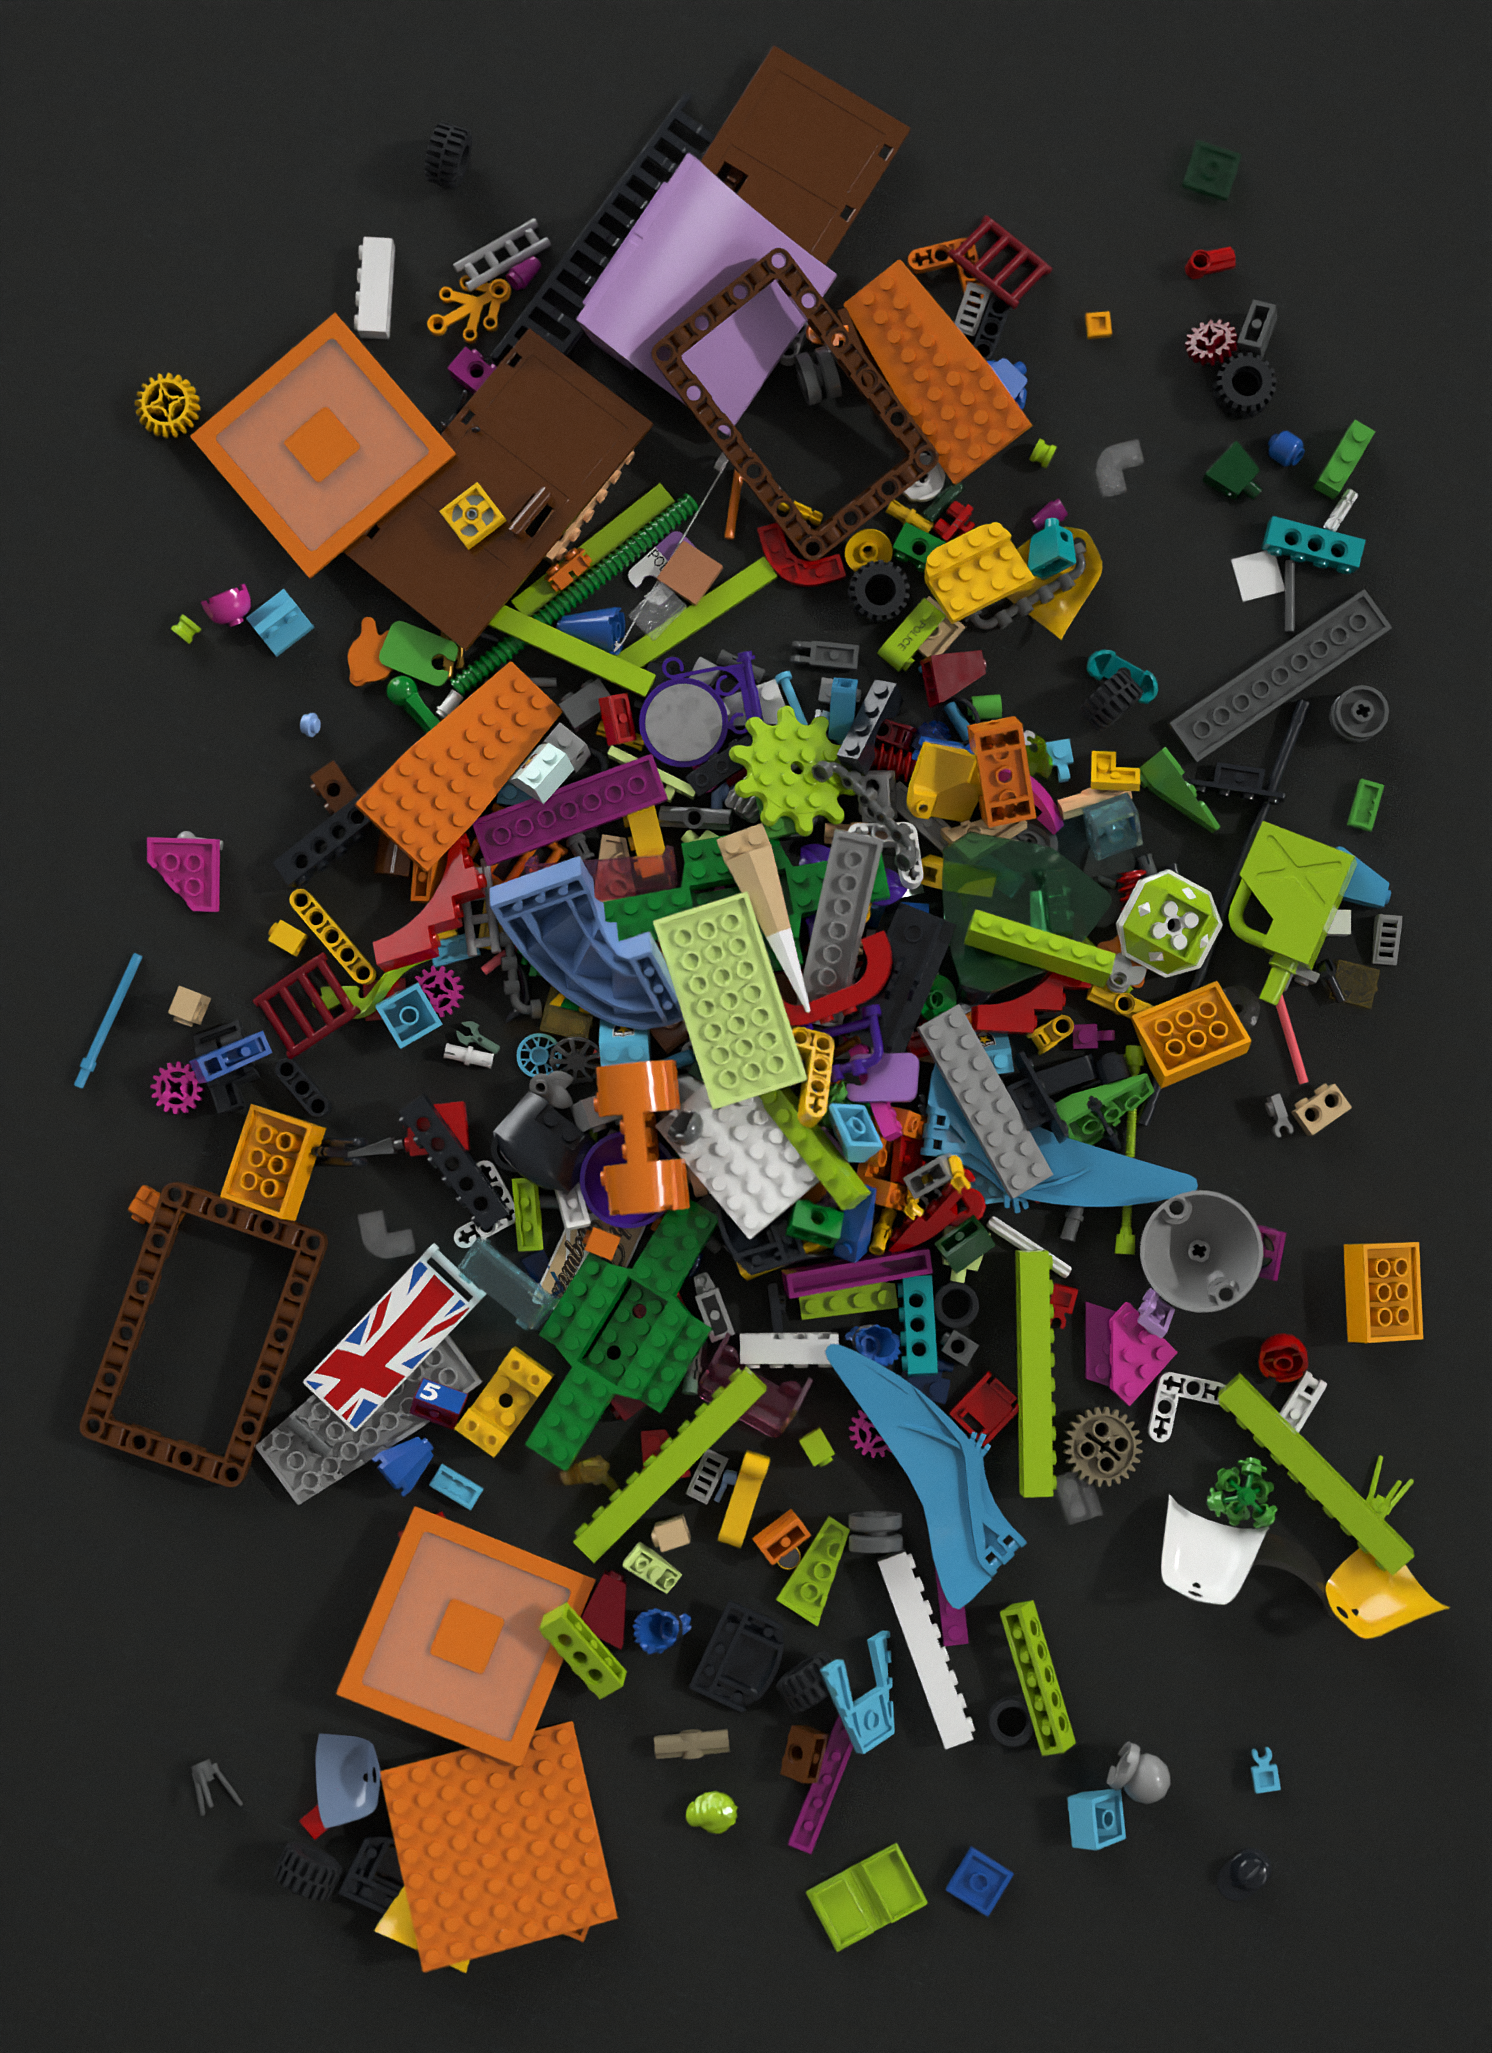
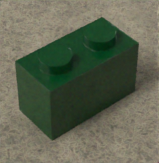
M974 1214L934 1243L956 1274L996 1246L987 1230Z

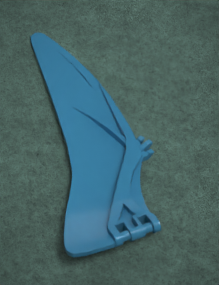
M936 1064L934 1065L927 1098V1123H924L922 1135L924 1145L920 1149V1155L940 1157L948 1153L957 1155L963 1165L984 1176L1003 1193L1005 1208L1010 1207L1011 1200L1015 1213H1020L1018 1201L1021 1202L1024 1209L1029 1208L1026 1199L1059 1205L1114 1207L1166 1200L1181 1193L1195 1191L1198 1187L1196 1178L1188 1174L1114 1153L1070 1138L1059 1144L1052 1132L1038 1127L1031 1130L1030 1133L1053 1175L1014 1199H1010ZM937 1116H942L941 1125H936ZM934 1140H939L938 1149H933Z
M839 1344L828 1345L825 1350L828 1361L909 1477L923 1505L932 1557L942 1590L953 1608H962L991 1580V1577L997 1573L996 1569L1001 1564L1005 1565L1015 1555L1014 1552L1020 1546L1023 1547L1027 1544L1024 1538L1002 1515L989 1490L983 1457L991 1445L987 1443L983 1449L981 1448L986 1435L981 1433L977 1442H975L977 1433L972 1432L968 1439L961 1429L936 1404L909 1382L877 1362ZM1010 1535L1013 1540L1006 1546L1003 1540ZM992 1552L995 1557L988 1562L985 1557Z

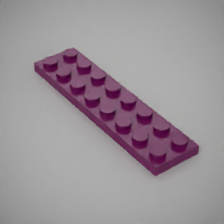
M652 754L558 788L544 804L532 798L478 818L472 825L486 865L493 866L663 803L669 799Z

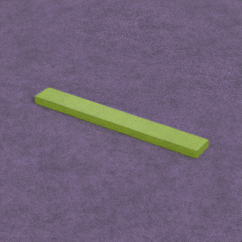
M660 483L580 546V548L586 550L582 555L587 554L592 559L590 567L578 577L572 570L569 572L574 580L563 589L564 591L567 590L568 586H572L574 581L577 582L580 576L583 577L585 572L591 571L590 568L596 567L598 562L601 563L603 558H607L609 553L612 554L614 549L620 548L619 545L625 544L627 539L630 540L631 536L636 535L638 530L641 531L643 526L648 525V522L654 521L656 516L659 517L661 512H665L667 507L670 508L672 503H675L674 499ZM547 573L511 601L519 612L532 617V614L538 613V610H542L545 604L548 605L551 599L554 600L556 595L561 594V590L555 592L550 586L553 583L552 580L550 582L544 580V577L548 575Z
M762 557L702 597L697 606L690 605L620 652L616 657L640 668L645 667L649 662L654 661L775 580L777 574L766 558Z
M506 605L488 624L499 631L644 698L647 697L656 678L655 674Z

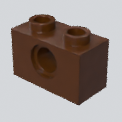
M334 760L310 776L314 782L310 785L318 797L322 795L327 802L324 806L331 816L358 795ZM340 786L341 791L339 795L331 797L329 795L330 788Z
M792 1725L788 1734V1743L782 1759L780 1774L801 1783H818L829 1734L807 1725Z

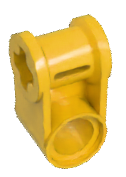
M1061 1015L1047 1024L1041 1025L1034 1030V1033L1026 1036L1032 1039L1039 1050L1038 1054L1040 1056L1057 1045L1059 1041L1069 1036L1074 1029V1023L1070 1017ZM1058 1020H1065L1068 1023V1031L1066 1033L1057 1031L1056 1023Z

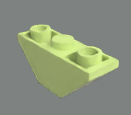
M640 1541L624 1559L622 1564L626 1569L666 1594L682 1576L677 1569Z

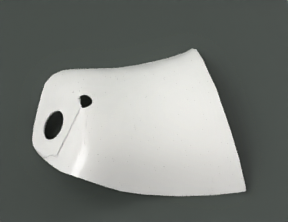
M1169 1494L1161 1573L1164 1582L1169 1587L1197 1601L1215 1604L1230 1602L1240 1590L1268 1527L1242 1529L1219 1524L1189 1512L1180 1506ZM1193 1583H1199L1201 1588L1193 1587ZM1188 1591L1197 1592L1203 1597L1193 1596Z

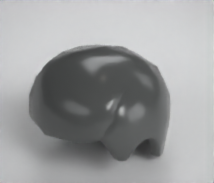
M690 1109V1112L683 1110L671 1124L667 1138L680 1146H688L696 1142L702 1134L704 1124L700 1114Z

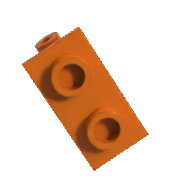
M580 547L578 549H571L565 554L564 557L566 559L559 565L555 563L546 571L548 575L544 577V580L548 582L553 581L550 586L555 592L558 590L562 591L574 580L569 574L571 570L578 577L590 567L592 559L587 554L582 555L586 551L585 549Z

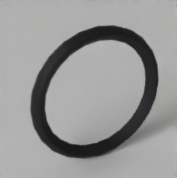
M951 697L939 705L935 715V725L938 734L943 740L953 741L943 733L940 725L941 712L951 702H960L968 706L974 715L975 724L980 723L976 708L964 698ZM969 739L959 743L966 746L969 743Z

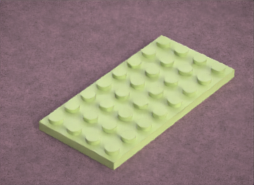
M746 891L653 921L712 1109L715 1110L806 1081V1073L748 892Z

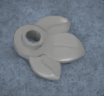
M1122 952L1115 956L1112 973L1106 985L1114 993H1124L1128 990L1129 986L1138 985L1142 982L1146 974V967H1132L1130 959L1123 956ZM1114 981H1119L1121 985L1115 983Z
M553 1071L549 1075L540 1073L532 1077L529 1084L531 1092L547 1100L552 1108L564 1109L573 1105L572 1098L566 1090L574 1080V1077L563 1071ZM543 1083L545 1085V1089H539L537 1087V1084Z

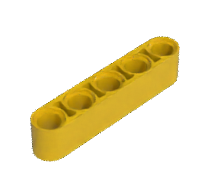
M304 889L293 891L289 898L293 909L350 976L361 985H369L375 981L377 975L374 967L318 901ZM301 895H306L308 898L307 904L303 907H298L297 898ZM321 913L323 915L322 923L313 925V916ZM336 931L339 934L337 942L331 944L328 942L327 937L329 933ZM349 949L353 950L354 958L350 962H345L343 953ZM362 968L370 970V975L366 980L359 979L358 973Z

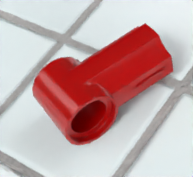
M1231 246L1207 252L1197 250L1188 260L1185 272L1192 279H1200L1206 274L1234 269L1236 266L1234 250H1232ZM1194 262L1201 263L1203 268L1195 266Z

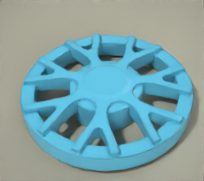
M535 1033L523 1039L517 1049V1062L521 1070L528 1076L533 1077L536 1075L533 1074V1071L536 1070V1073L539 1074L538 1066L544 1064L546 1075L552 1073V1067L546 1063L550 1058L547 1049L558 1042L550 1035L544 1033ZM541 1037L548 1039L546 1047L539 1046ZM530 1039H533L536 1047L530 1049L526 1044ZM521 1051L530 1052V1058L521 1059ZM555 1053V1055H558V1059H562L561 1053ZM530 1061L535 1064L531 1072L525 1068Z

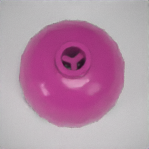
M245 583L239 585L241 590L231 588L209 598V604L207 601L201 602L205 613L213 622L218 624L229 623L230 627L243 622L242 617L249 612L251 607V598Z

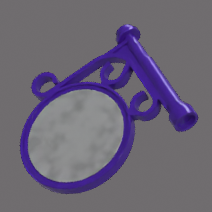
M752 651L737 653L738 658H736V662H742L739 664L724 667L715 666L671 675L666 671V665L670 661H676L679 664V670L684 671L682 661L676 657H669L663 661V674L671 679L659 684L648 694L642 704L639 715V730L642 740L647 749L657 759L676 767L696 766L709 760L708 757L718 752L726 738L728 729H731L736 734L746 733V727L742 730H736L733 726L734 719L744 716V714L737 712L728 721L726 707L719 696H731L739 688L746 721L751 717H759L764 722L758 688L755 684L751 660L755 659ZM724 670L731 673L738 683L731 691L723 692L720 689V682L727 678L725 674L717 679L715 690L702 681L685 677Z

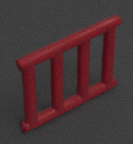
M985 215L981 221L982 224L956 250L951 249L947 255L1007 305L1016 309L1019 304L1018 300L1044 274L1048 275L1051 273L1052 268L993 219ZM990 229L1000 239L975 264H972L963 255ZM1008 244L1018 254L992 280L982 270ZM1027 259L1036 269L1012 294H1009L1000 285Z
M324 952L315 956L253 999V1003L257 1007H261L288 1050L286 1055L289 1059L298 1056L361 1013L360 1008L352 1004L326 963L327 956ZM317 967L346 1011L335 1019L306 975ZM297 980H299L326 1023L325 1026L316 1032L287 988ZM278 993L307 1037L297 1045H295L268 1002L269 999Z

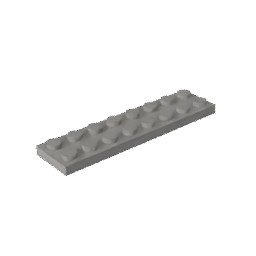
M838 829L834 831L802 976L808 1003L851 986L883 839ZM799 997L796 1005H802ZM843 1013L833 1015L834 1020L823 1024V1026L833 1027L841 1025L844 1019Z
M960 1004L917 1027L916 1029L1009 1198L1014 1199L1052 1176L1053 1173L1030 1131H1027L1018 1109Z

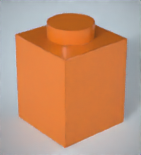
M594 1226L592 1231L587 1229L582 1243L586 1244V1251L612 1261L621 1236Z

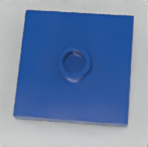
M971 1846L945 1889L988 1917L1014 1874Z

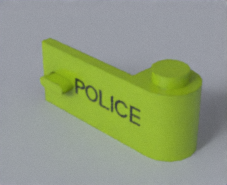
M924 598L883 644L877 654L898 672L902 669L906 672L915 661L912 659L915 652L945 619L946 615Z

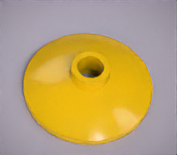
M864 529L856 532L849 538L845 546L846 562L855 572L870 561L884 560L887 563L892 557V545L889 538L881 531L875 529ZM866 546L872 547L868 552L863 550Z

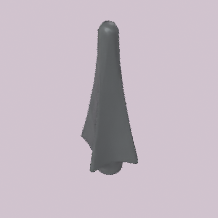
M390 1137L365 1148L348 1152V1157L398 1154L397 1150L405 1148V1143L403 1139L395 1140V1137Z

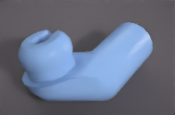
M723 783L711 793V808L723 809V802H725L728 793L735 786L729 787L726 783Z

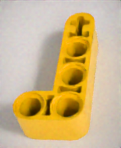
M795 1027L792 1029L795 1041L798 1042L796 1045L800 1058L805 1060L804 1070L807 1080L801 1084L798 1120L803 1126L811 1128L818 1124L827 1110L834 1041L826 1033L804 1027Z
M746 1449L717 1541L741 1548L762 1481L768 1469L770 1457Z

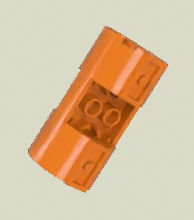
M676 1060L596 1067L598 1092H596L597 1098H594V1110L598 1112L599 1117L623 1116V1119L620 1120L621 1134H625L626 1144L622 1145L623 1158L627 1159V1164L603 1166L604 1171L600 1173L601 1185L605 1186V1191L608 1194L609 1216L690 1208L685 1159L660 1161L658 1129L655 1127L657 1125L656 1112L681 1109Z

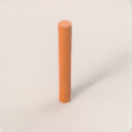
M736 469L734 470L724 537L730 540L734 539L743 481Z

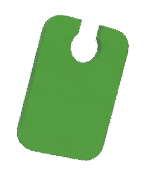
M396 621L388 632L380 651L379 659L388 668L439 687L445 684L450 673L433 668L432 659L436 655H444L448 660L455 662L458 655V647L448 639L406 622Z

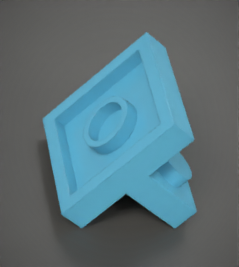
M284 589L246 618L276 656H279L314 628Z

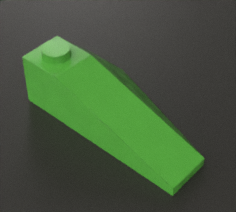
M1166 747L1140 767V785L1143 788L1147 787L1152 793L1211 833L1220 828V825L1206 804L1201 800L1197 801V790L1193 784L1184 781L1182 775L1185 772Z
M1144 1073L1071 1094L1055 1104L1060 1119H1063L1068 1126V1138L1093 1145L1103 1138L1104 1126L1096 1111H1092L1087 1107L1090 1096L1101 1100L1102 1107L1100 1110L1108 1126H1116L1121 1122L1119 1118L1128 1110L1133 1111L1154 1092V1088L1148 1075Z

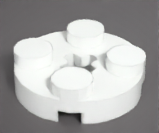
M925 453L920 454V462L924 465L929 464L931 456ZM939 462L926 474L925 483L917 481L902 493L911 502H926L932 500L941 492L945 480V471Z

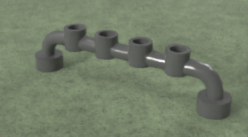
M1082 542L1074 545L1076 567L1072 571L1061 575L1055 581L1039 588L1028 597L1022 598L1011 607L994 615V617L983 620L979 617L982 614V611L979 610L965 617L964 620L966 622L971 621L976 627L987 630L999 625L1000 629L1013 623L1011 617L1020 613L1021 617L1026 616L1034 610L1032 605L1036 602L1041 601L1042 605L1055 598L1053 592L1061 588L1063 592H1066L1076 585L1074 580L1082 575L1085 570L1086 561L1083 554L1087 550Z
M822 760L812 767V775L817 781L825 782L832 777L833 772L838 774L842 785L846 789H852L858 796L860 805L868 807L874 813L876 822L880 825H885L891 831L892 839L904 845L906 850H902L894 858L897 868L906 872L915 866L916 847L909 838L911 834L910 827L905 823L896 824L892 819L894 817V810L888 805L881 807L876 802L878 798L876 790L873 788L865 790L859 784L862 779L860 773L856 770L848 772L842 765L836 762Z
M503 929V932L499 933L500 946L505 947L506 956L501 957L502 971L508 972V980L503 981L504 994L510 995L512 1006L516 1011L521 1014L530 1015L531 1019L542 1018L540 999L529 1000V1005L523 1004L520 1000L515 944Z

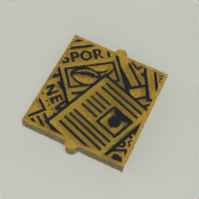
M1338 960L1335 977L1346 999L1343 1002L1371 1009L1374 994L1378 991L1376 985L1380 970ZM1330 992L1329 998L1335 1000L1332 992Z

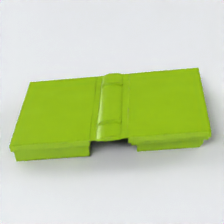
M897 1842L806 1891L836 1952L928 1903Z

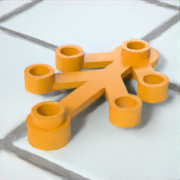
M465 275L460 279V286L463 291L470 292L463 285L464 281L471 280L468 275ZM495 279L491 283L486 282L475 289L485 292L479 297L456 292L449 287H443L439 292L442 302L451 303L454 301L465 305L444 317L439 314L432 315L427 322L429 331L435 336H441L446 332L449 325L470 314L467 328L463 331V337L467 343H474L478 338L476 330L482 308L490 302L489 314L484 318L483 324L487 331H495L498 328L497 316L501 303L506 302L511 296L509 283L503 279ZM497 289L504 290L501 295H497L495 292ZM445 292H450L451 296L449 298H444L443 294ZM490 320L495 322L492 327L486 325ZM436 324H441L442 328L440 330H435L434 326ZM473 332L474 337L471 339L467 338L466 334Z

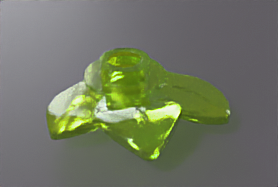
M1035 735V738L1028 737L1027 740L1029 742L1035 743L1038 746V751L1033 752L1030 749L1031 745H1025L1030 776L1037 772L1041 776L1048 778L1052 772L1053 760L1046 752V742L1038 735Z

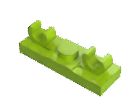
M525 1178L512 1179L518 1252L544 1250L538 1186Z

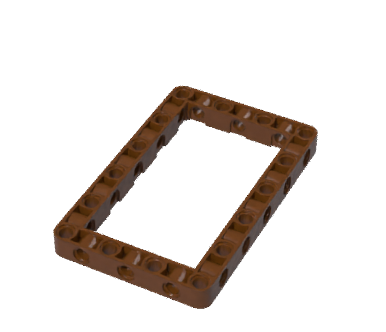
M775 248L767 253L652 348L651 359L805 559L811 561L820 559L932 470L938 463L939 455L937 450L789 252L783 248ZM774 255H781L784 258L783 267L776 268L773 266L772 257ZM774 280L907 455L815 530L807 524L801 512L785 491L778 486L772 478V474L756 453L749 448L743 440V436L727 415L716 405L711 394L698 377L687 367L681 356ZM743 286L746 290L745 298H736L733 294L734 287ZM806 294L811 295L814 299V305L811 308H806L802 304V297ZM702 316L707 319L708 327L705 330L696 328L695 319ZM834 334H839L843 337L844 343L842 347L837 348L833 346L831 339ZM661 347L667 348L670 352V357L666 361H661L657 357L656 352ZM864 373L870 374L873 378V383L870 387H865L861 383V377ZM694 386L699 389L700 397L698 400L693 401L688 398L687 390L689 387ZM894 412L902 416V422L899 426H894L890 421V417ZM723 425L727 426L730 430V435L726 440H722L717 436V429ZM923 451H927L931 455V461L927 465L920 462L919 457ZM751 464L758 466L760 472L758 477L754 479L747 475V468ZM886 481L891 482L893 485V492L889 495H885L881 488L882 484ZM781 503H785L789 507V512L785 517H780L776 512L777 506ZM848 511L853 512L856 516V520L852 525H847L844 522V515ZM811 541L818 545V551L814 555H809L806 552V545Z
M183 1182L167 1184L161 1192L80 1422V1431L83 1436L226 1487H235L246 1478L256 1451V1445L262 1434L327 1249L328 1238L326 1234L316 1228L292 1220L277 1218ZM174 1187L181 1191V1198L178 1201L171 1197V1191ZM219 1204H224L227 1207L228 1211L225 1217H221L217 1213V1206ZM182 1212L196 1215L297 1251L224 1457L208 1452L207 1448L181 1439L176 1441L162 1436L161 1432L135 1423L130 1425L116 1420L112 1413L115 1401L120 1396L130 1369L128 1364L132 1353L137 1349L146 1321H144L149 1305L153 1303L162 1278L160 1274L165 1259L169 1257L177 1236L178 1229L176 1228ZM265 1220L272 1221L274 1225L271 1233H267L263 1229V1222ZM157 1234H161L165 1238V1244L162 1247L157 1246L154 1239ZM311 1236H316L320 1240L318 1249L310 1247L309 1238ZM140 1280L148 1283L149 1288L146 1293L139 1290L138 1284ZM295 1282L303 1285L304 1292L302 1295L294 1293L292 1287ZM124 1326L132 1330L131 1339L123 1336L122 1329ZM279 1328L287 1332L288 1336L285 1341L277 1338L276 1331ZM107 1373H112L116 1377L114 1385H110L106 1381ZM261 1375H267L271 1378V1385L269 1387L261 1384ZM91 1419L99 1422L100 1427L98 1431L91 1429ZM245 1421H250L254 1424L255 1431L253 1433H249L244 1429ZM137 1435H141L145 1438V1447H140L137 1445ZM187 1451L192 1455L191 1463L183 1461L182 1452ZM228 1468L237 1469L239 1473L237 1479H232L228 1475Z

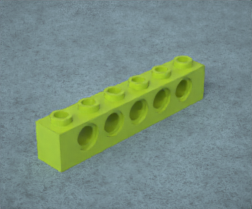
M1034 1600L1011 1604L1000 1611V1615L1041 1754L1045 1756L1064 1753L1076 1741Z

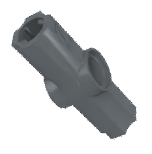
M661 806L659 823L660 827L732 831L734 815L731 809ZM695 812L701 815V820L697 825L692 822V815Z

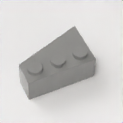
M597 1095L581 1100L570 1107L576 1127L583 1133L592 1129L594 1133L607 1129V1124L613 1122L616 1125H620V1120L623 1119V1116L599 1117L598 1112L594 1110V1098H597Z

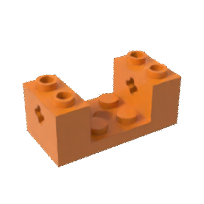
M1015 716L967 725L970 749L977 759L982 795H978L982 820L991 828L1036 818L1022 723ZM1003 769H1009L1011 772L1010 778L1006 781L998 779V774Z
M892 1107L896 1111L897 1116L895 1117L902 1126V1134L922 1141L924 1123H927V1117L909 1110ZM875 1115L870 1118L883 1148L887 1151V1161L883 1167L871 1166L867 1161L865 1163L859 1162L857 1175L864 1184L877 1189L876 1205L904 1211L908 1204V1187L885 1181L891 1168L890 1159L893 1153L894 1140L889 1142L883 1138Z

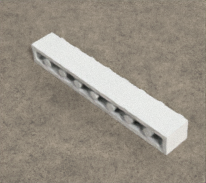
M902 1549L877 1558L945 1749L973 1740L971 1732L975 1731L971 1717L965 1718L963 1708L967 1706L962 1693H956L954 1685L958 1684L954 1670L948 1671L946 1662L950 1661L945 1646L941 1648L937 1639L941 1637L937 1623L931 1624L929 1615L933 1614L929 1601H923L920 1592L925 1590L920 1576L914 1577L912 1569L916 1565L912 1554H906L905 1550Z

